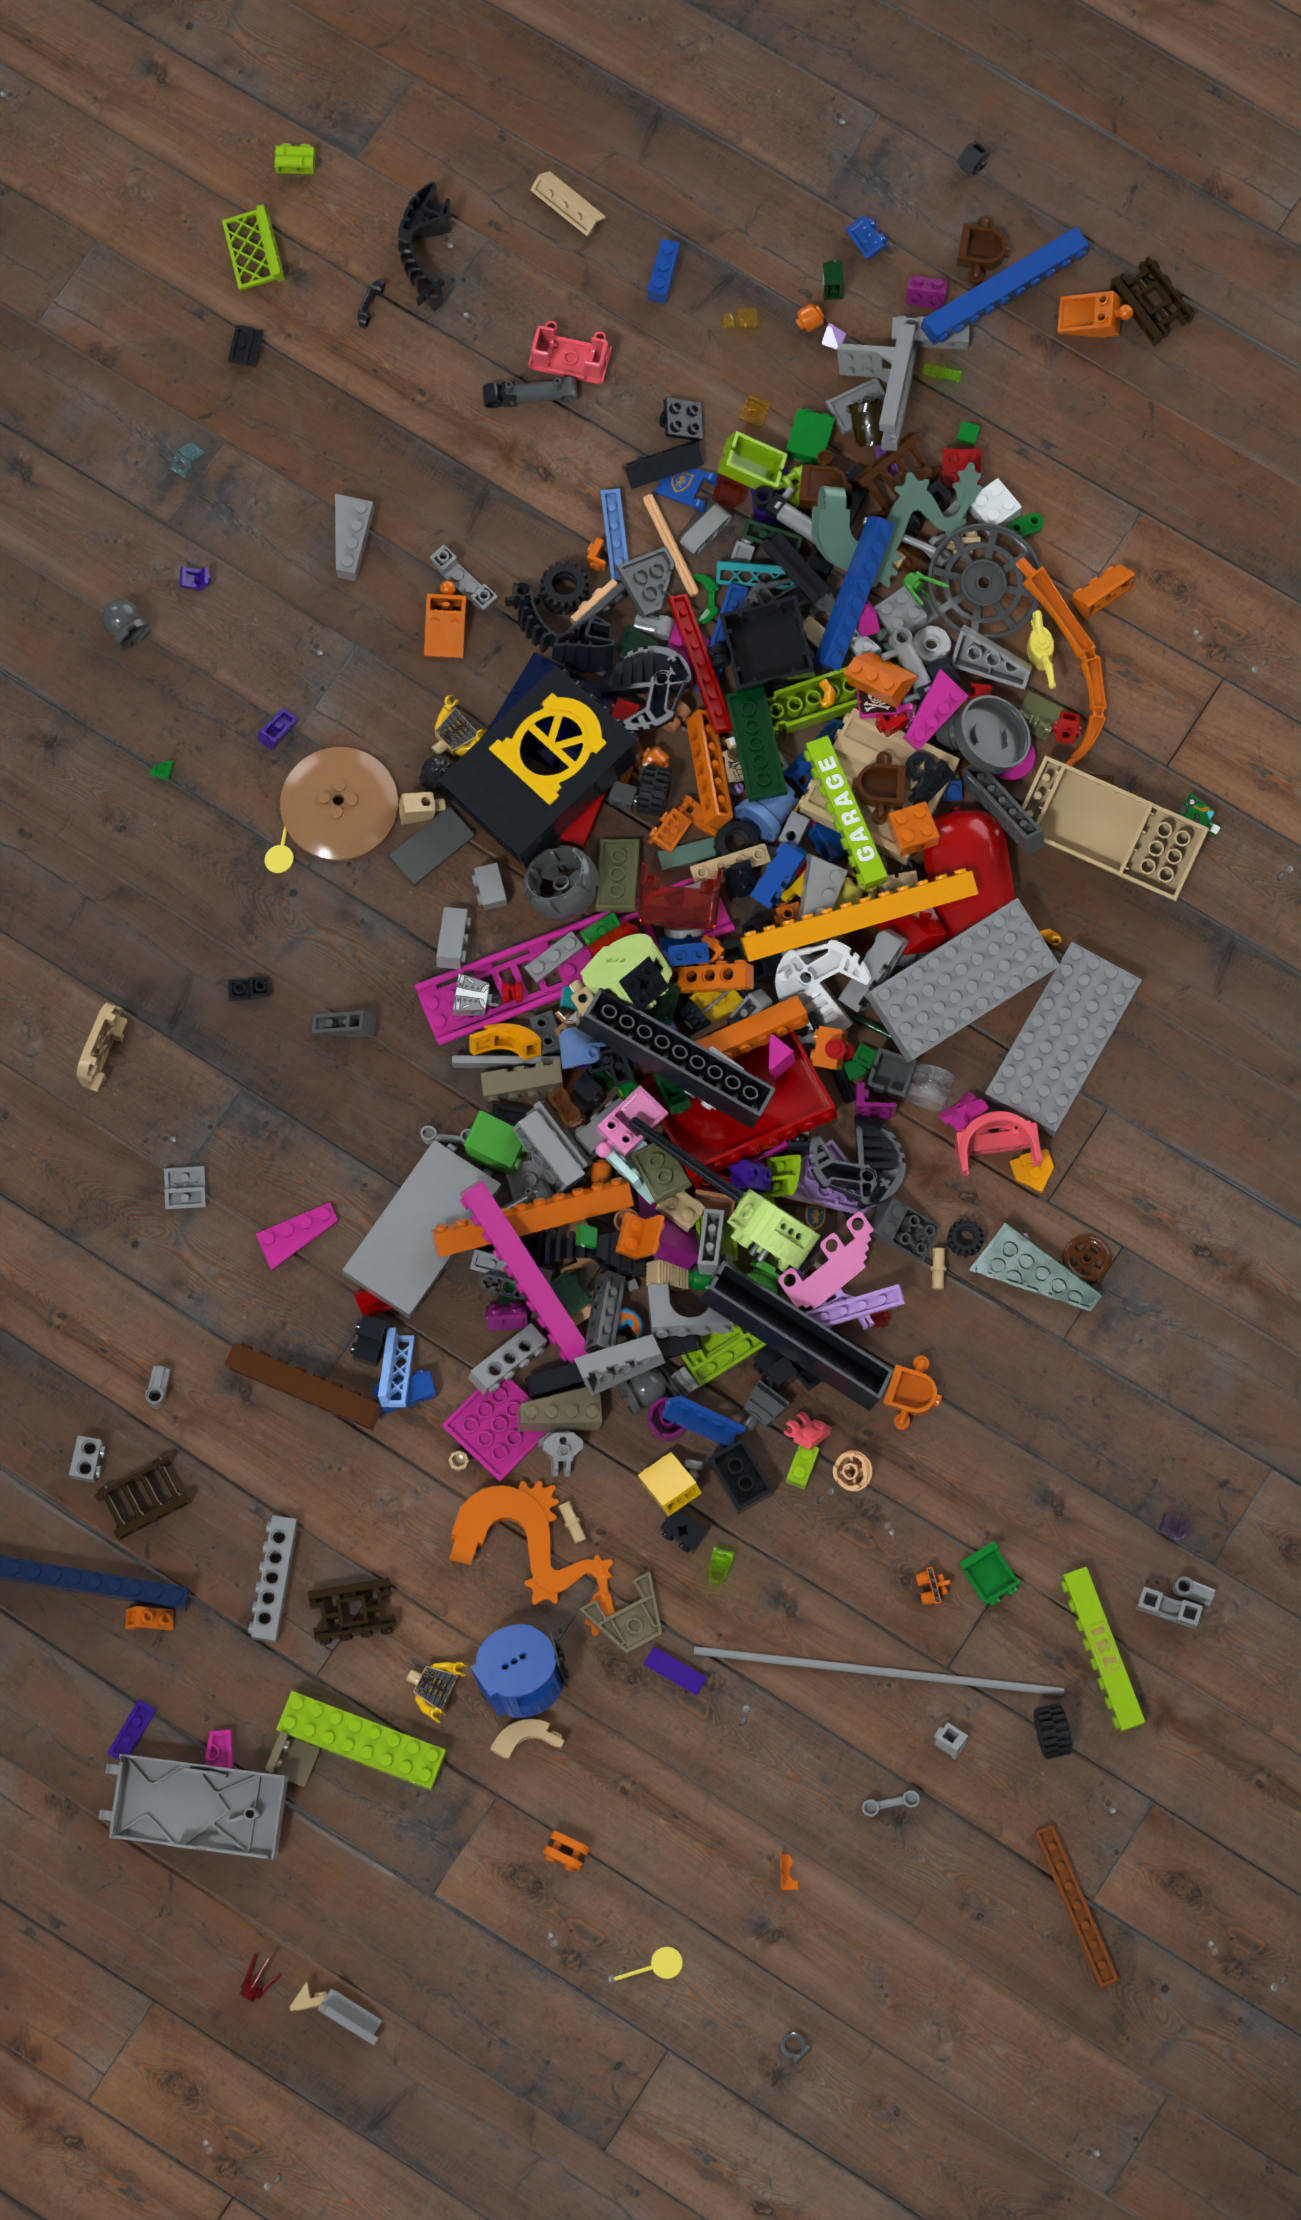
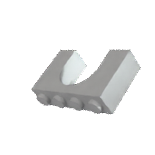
M668 1283L647 1286L651 1334L654 1337H685L694 1334L707 1335L709 1333L726 1334L733 1332V1322L710 1307L705 1313L697 1317H684L676 1313L670 1304Z

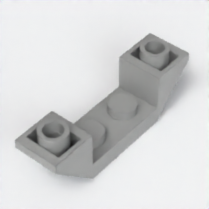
M444 544L430 556L431 561L444 579L453 582L456 590L462 596H466L467 601L471 605L485 611L498 598L485 583L483 585L478 583L458 563L457 557Z

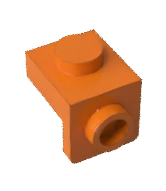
M596 538L594 543H590L587 550V564L593 570L605 571L607 568L606 561L599 559L604 549V540Z

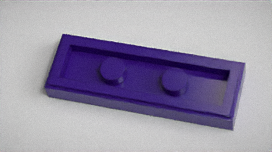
M654 1646L643 1664L696 1696L707 1679L706 1676Z
M139 1699L107 1754L119 1761V1754L131 1755L157 1709Z

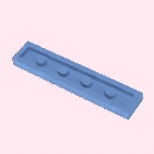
M620 488L600 490L611 580L614 579L617 583H622L615 568L617 565L629 560Z

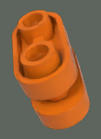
M553 1830L549 1838L554 1840L552 1847L545 1846L542 1852L545 1854L544 1859L554 1864L556 1861L564 1864V1869L572 1873L575 1870L580 1871L583 1863L578 1861L581 1854L587 1856L590 1848ZM562 1845L573 1850L571 1856L559 1851Z

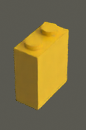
M672 1452L661 1457L653 1465L638 1474L643 1486L668 1517L702 1494L695 1480Z

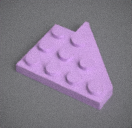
M833 1139L825 1143L835 1160L849 1162ZM807 1154L801 1158L800 1177L794 1195L783 1196L787 1199L853 1214L857 1212L865 1214L878 1206L877 1204L861 1209L857 1205L858 1201L828 1187L827 1189H821L811 1172L815 1165L809 1166L808 1159L813 1154Z

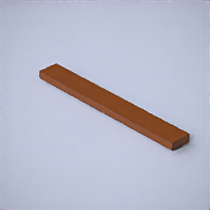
M1054 1824L1034 1831L1099 1989L1120 1981Z

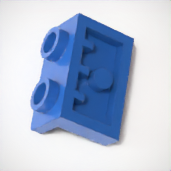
M862 215L845 230L864 257L870 260L883 248L886 250L890 248L887 243L889 240L883 232L878 231L876 228L878 224L872 217L869 218Z

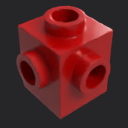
M1060 712L1059 721H1054L1052 731L1056 733L1055 740L1063 744H1074L1075 737H1080L1082 726L1078 725L1080 714Z

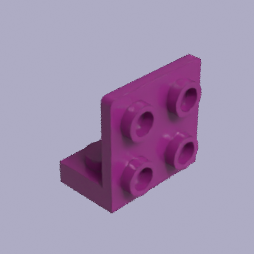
M857 1082L855 1090V1115L879 1116L880 1119L895 1117L897 1103L868 1102L869 1089H865V1083Z
M512 1301L510 1304L493 1302L490 1305H486L487 1331L524 1329L528 1326L526 1303Z

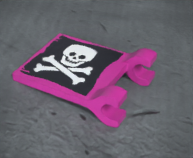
M856 689L860 719L877 718V715L880 713L884 718L904 713L908 720L913 719V704L907 703L901 706L900 703L897 708H894ZM910 691L907 692L905 697L910 695Z

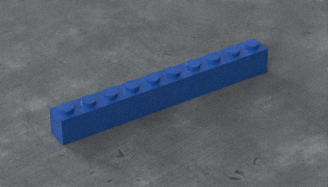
M1077 227L1071 229L923 318L920 328L933 345L945 342L953 333L958 334L968 324H975L983 315L993 313L996 307L1006 305L1011 301V298L1016 295L1017 297L1021 296L1031 286L1036 287L1044 278H1051L1059 269H1066L1074 260L1084 258L1089 247L1088 241Z

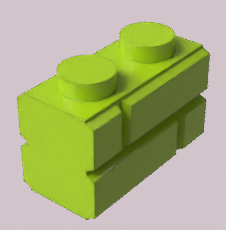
M288 143L276 146V173L314 174V147H311L309 144L292 146Z
M801 1445L798 1446L786 1478V1483L805 1490L820 1448L815 1446L809 1450Z

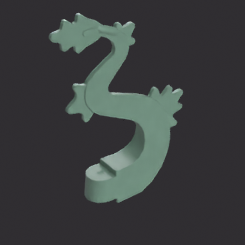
M969 462L965 470L957 472L960 481L954 482L953 488L960 506L953 516L948 518L943 516L934 497L927 491L928 479L919 481L912 472H907L904 484L894 487L899 498L895 501L886 520L895 524L872 587H877L878 583L881 582L884 587L889 588L891 585L890 576L897 575L898 572L893 568L892 564L901 560V556L896 553V550L902 540L912 512L915 510L920 511L936 528L945 531L946 537L966 524L967 521L964 517L968 508L974 503L977 495L982 490V486L977 485L981 474L975 471L974 463ZM821 486L818 493L817 507H812L811 535L817 549L828 562L842 570L848 571L859 541H856L852 536L849 527L850 510L846 509V492L841 487Z

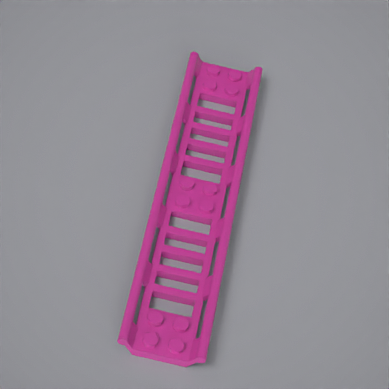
M693 877L637 898L636 907L639 906L640 910L618 918V921L622 924L625 921L631 923L640 919L645 934L651 937L661 952L660 944H658L647 918L650 914L646 901L662 895H669L682 890L683 887L694 884ZM714 881L703 883L711 907L705 913L689 915V918L686 919L687 922L703 924L704 933L700 936L701 940L705 935L710 938H717L735 931V927L729 919ZM685 894L677 895L666 901L672 906L681 905L685 900ZM610 912L595 914L464 965L460 970L454 969L415 984L420 1003L438 1045L440 1046L481 1030L485 1025L499 1023L561 998L562 987H569L576 980H580L585 987L586 985L580 972L593 958L580 934L575 936L583 944L584 948L557 969L562 982L547 987L543 979L538 983L540 991L529 995L517 966L528 962L531 963L554 945L548 946V941L566 935L571 931L574 932L581 928H586ZM527 949L529 951L526 955L492 967L491 963ZM511 970L515 982H522L523 1002H516L514 1000L509 1003H503V1005L494 1009L487 1005L485 1015L473 1016L471 1018L470 1016H453L457 981L438 989L436 985L458 977L459 974L473 971L474 975L469 977L478 980L492 977L502 1000V980L499 973Z

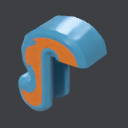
M628 1308L620 1309L617 1332L628 1326L635 1339L643 1337L644 1325L641 1317L634 1310Z

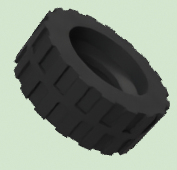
M743 821L728 822L716 833L713 841L715 854L718 857L734 853L727 846V839L732 834H739L744 838L746 843L745 849L759 845V837L755 829Z

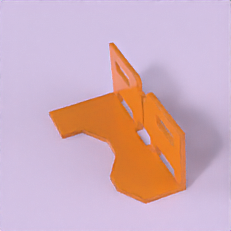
M780 1853L781 1890H798V1880H793L789 1873L793 1859L789 1854Z

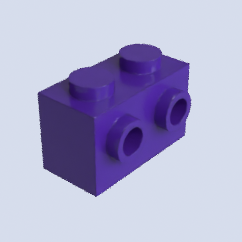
M740 1160L738 1164L730 1166L731 1184L740 1191L747 1192L749 1188L758 1194L772 1191L770 1167L762 1166V1163L758 1162L750 1163V1160Z

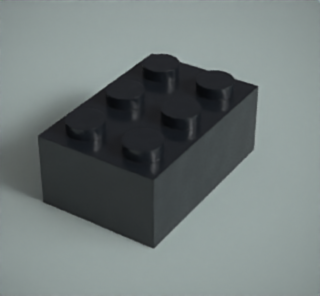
M743 1438L708 1458L707 1462L738 1515L774 1495L773 1488Z

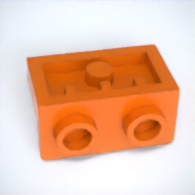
M674 807L669 812H664L659 818L661 821L658 827L654 826L648 834L651 837L648 840L649 844L654 842L669 854L692 823L690 819Z

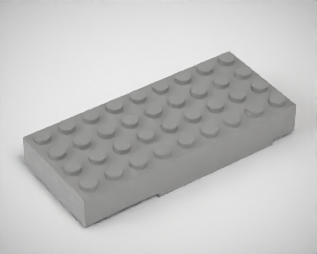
M1016 898L873 988L865 996L903 1057L909 1062L1060 965L1023 905Z
M1071 942L1059 963L1060 966L1056 968L984 1095L986 1101L1007 1112L1014 1113L1026 1121L1037 1123L1039 1130L1052 1137H1055L1142 982V979Z

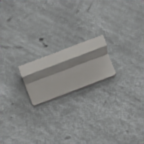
M330 1989L317 2010L374 2045L378 2039L374 2034L382 2020L335 1990Z

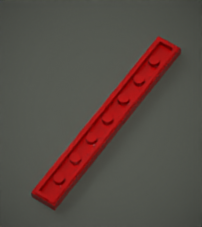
M687 593L668 597V603L714 734L733 731L729 711Z

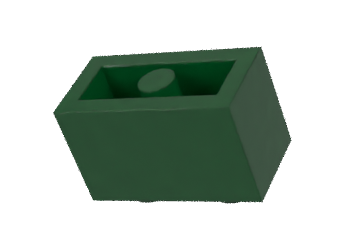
M832 260L823 263L822 288L824 300L843 299L844 276L842 262Z

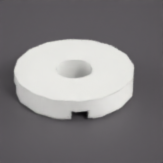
M926 626L918 630L913 637L912 642L923 663H928L940 657H947L950 653L951 641L945 630L938 626ZM928 641H934L937 644V647L934 649H929L926 646V643Z

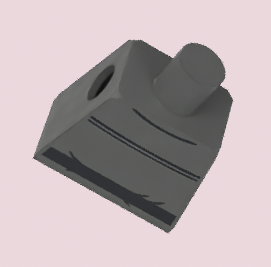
M759 1379L743 1408L748 1418L742 1425L746 1426V1429L751 1432L758 1424L767 1428L790 1407V1402Z

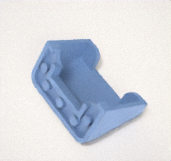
M577 1027L564 1029L559 1036L563 1069H570L584 1064L595 1063L600 1057L599 1047L607 1045L580 1031Z

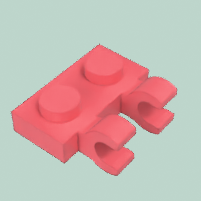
M801 1411L796 1417L800 1418L802 1422L790 1419L786 1425L790 1426L792 1430L788 1428L784 1431L786 1436L794 1438L793 1442L811 1450L831 1434L832 1427L820 1420L814 1419L811 1421L809 1416Z

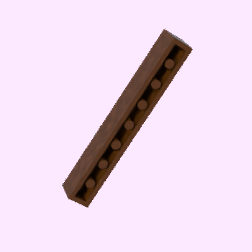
M234 1343L224 1364L229 1370L373 1431L383 1410L379 1400L370 1396L366 1399L361 1396L360 1392L351 1388L349 1391L345 1390L343 1385L338 1382L324 1381L325 1378L319 1374L314 1373L313 1376L307 1374L306 1369L297 1365L293 1368L288 1365L289 1362L281 1358L274 1360L270 1358L271 1355L262 1350L259 1353L253 1351V1347L246 1343L241 1345Z

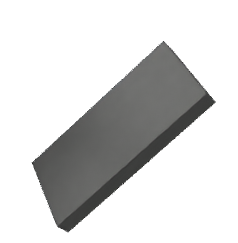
M449 806L391 853L389 858L410 882L416 886L471 841L475 834Z

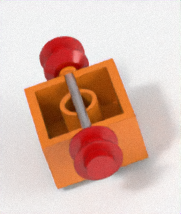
M819 1026V1029H816L814 1033L816 1046L815 1049H812L810 1061H813L812 1065L842 1070L843 1060H850L855 1055V1046L850 1041H847L848 1031Z

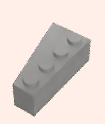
M335 494L336 573L338 578L357 581L374 514L372 501Z
M963 625L951 660L952 667L1024 690L1033 668L1031 664L966 625Z
M807 855L806 872L804 873V885L801 892V904L797 921L802 920L801 916L813 913L814 916L821 914V910L831 907L833 909L848 870L815 856Z
M885 929L877 934L876 942L868 950L863 960L871 975L869 984L865 985L851 978L838 998L839 1001L856 1012L872 1008L865 994L889 978L909 943L907 939L891 929Z
M537 1110L515 1125L513 1131L525 1151L532 1153L533 1164L535 1167L541 1168L545 1176L542 1179L552 1186L555 1191L553 1192L554 1194H565L584 1176L585 1173L582 1166L573 1159L570 1150L563 1146L557 1133L551 1130L544 1116L539 1114Z
M653 1334L574 1358L590 1396L665 1363Z

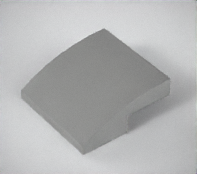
M205 1166L164 1168L165 1209L206 1207Z

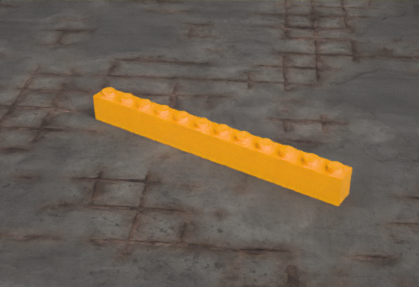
M966 868L954 871L955 875L947 877V874L936 876V880L928 882L926 879L916 882L917 886L909 888V885L898 887V892L891 894L890 891L878 893V898L864 897L859 899L857 904L852 905L851 902L841 904L840 909L834 911L831 907L821 910V914L817 916L810 913L801 916L802 920L794 922V919L783 921V926L775 928V924L763 927L764 931L756 933L755 930L744 933L745 937L740 938L746 961L750 962L977 895L978 890L973 872L966 871Z

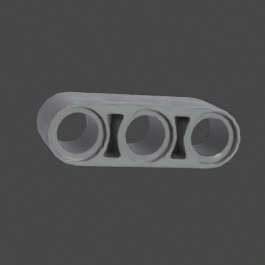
M716 503L682 537L680 543L694 556L697 555L730 522L732 515L720 504Z

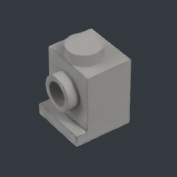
M947 1722L944 1728L940 1727L935 1733V1745L950 1754L952 1759L955 1760L966 1746L968 1735Z

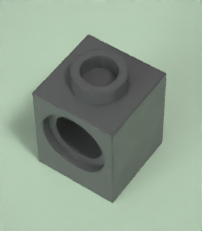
M616 781L609 795V804L632 811L633 805L636 806L637 787Z

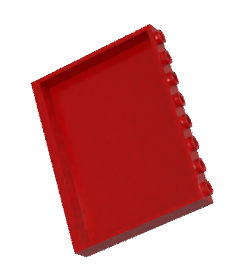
M794 1031L787 1033L784 1037H778L779 1040L793 1050L796 1062L776 1080H771L769 1072L770 1042L732 1059L744 1068L746 1072L776 1088L753 1129L718 1109L716 1111L713 1108L711 1110L706 1109L701 1105L702 1101L697 1097L693 1099L687 1094L686 1096L691 1103V1107L683 1113L671 1115L653 1076L641 1081L642 1087H646L648 1093L669 1113L660 1123L668 1140L714 1172H719L727 1166L737 1164L740 1160L755 1156L763 1150L773 1148L779 1143L793 1139L801 1133L811 1131L819 1125L829 1123L837 1118V1112L833 1101ZM681 1163L690 1182L703 1179Z

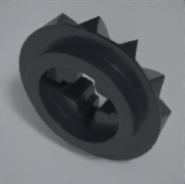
M917 752L909 756L905 763L907 777H910L913 782H919L936 764L934 758L924 752ZM923 762H925L924 769L926 771L922 770L917 774L916 765L920 766L921 764H923Z

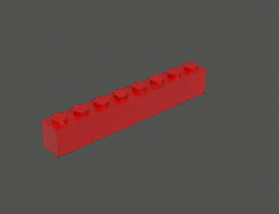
M618 698L616 704H612L610 711L615 719L620 718L624 721L638 713L640 706ZM608 790L560 836L562 845L573 846L584 852Z

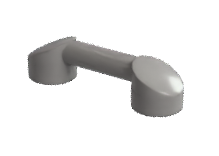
M425 1126L421 1129L420 1135L422 1141L429 1145L435 1140L437 1142L459 1143L464 1147L471 1129L463 1130L459 1136L437 1134L434 1127Z
M908 1790L901 1797L878 1802L868 1799L863 1803L862 1811L867 1816H875L879 1810L903 1804L908 1807H915L918 1805L920 1798L917 1792Z

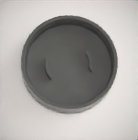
M992 695L979 696L964 706L956 716L954 723L956 743L963 756L976 768L987 773L1002 774L1015 768L1027 756L1031 745L1029 727L1023 715L1010 702Z

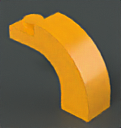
M509 1023L490 1024L484 1026V1031L469 1035L470 1053L472 1055L495 1049H507L517 1053L523 1061L541 1056V1038L534 1031L524 1026Z

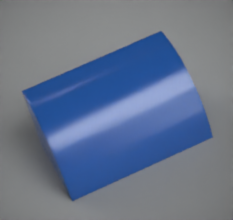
M820 823L815 824L807 833L819 856L824 861L835 864L849 855L847 849L844 850L841 845L840 839L842 837L840 833Z

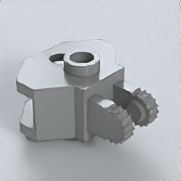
M548 1431L538 1439V1448L548 1455V1460H551L552 1477L558 1476V1461H563L564 1476H570L571 1461L583 1449V1440L573 1432Z

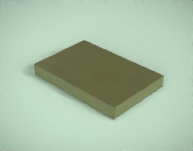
M654 1143L630 1155L656 1205L692 1186L681 1163Z

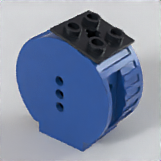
M510 1625L491 1634L480 1646L476 1656L477 1664L470 1668L480 1691L498 1717L505 1713L507 1716L516 1718L539 1714L557 1700L562 1692L564 1683L566 1688L568 1687L566 1679H569L570 1676L567 1666H565V1656L559 1639H554L552 1632H550L551 1643L544 1633L534 1629L531 1625Z

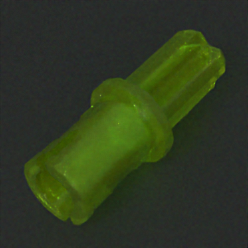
M930 364L924 365L923 375L941 378V381L946 379L960 383L962 370L945 368V365L943 367Z

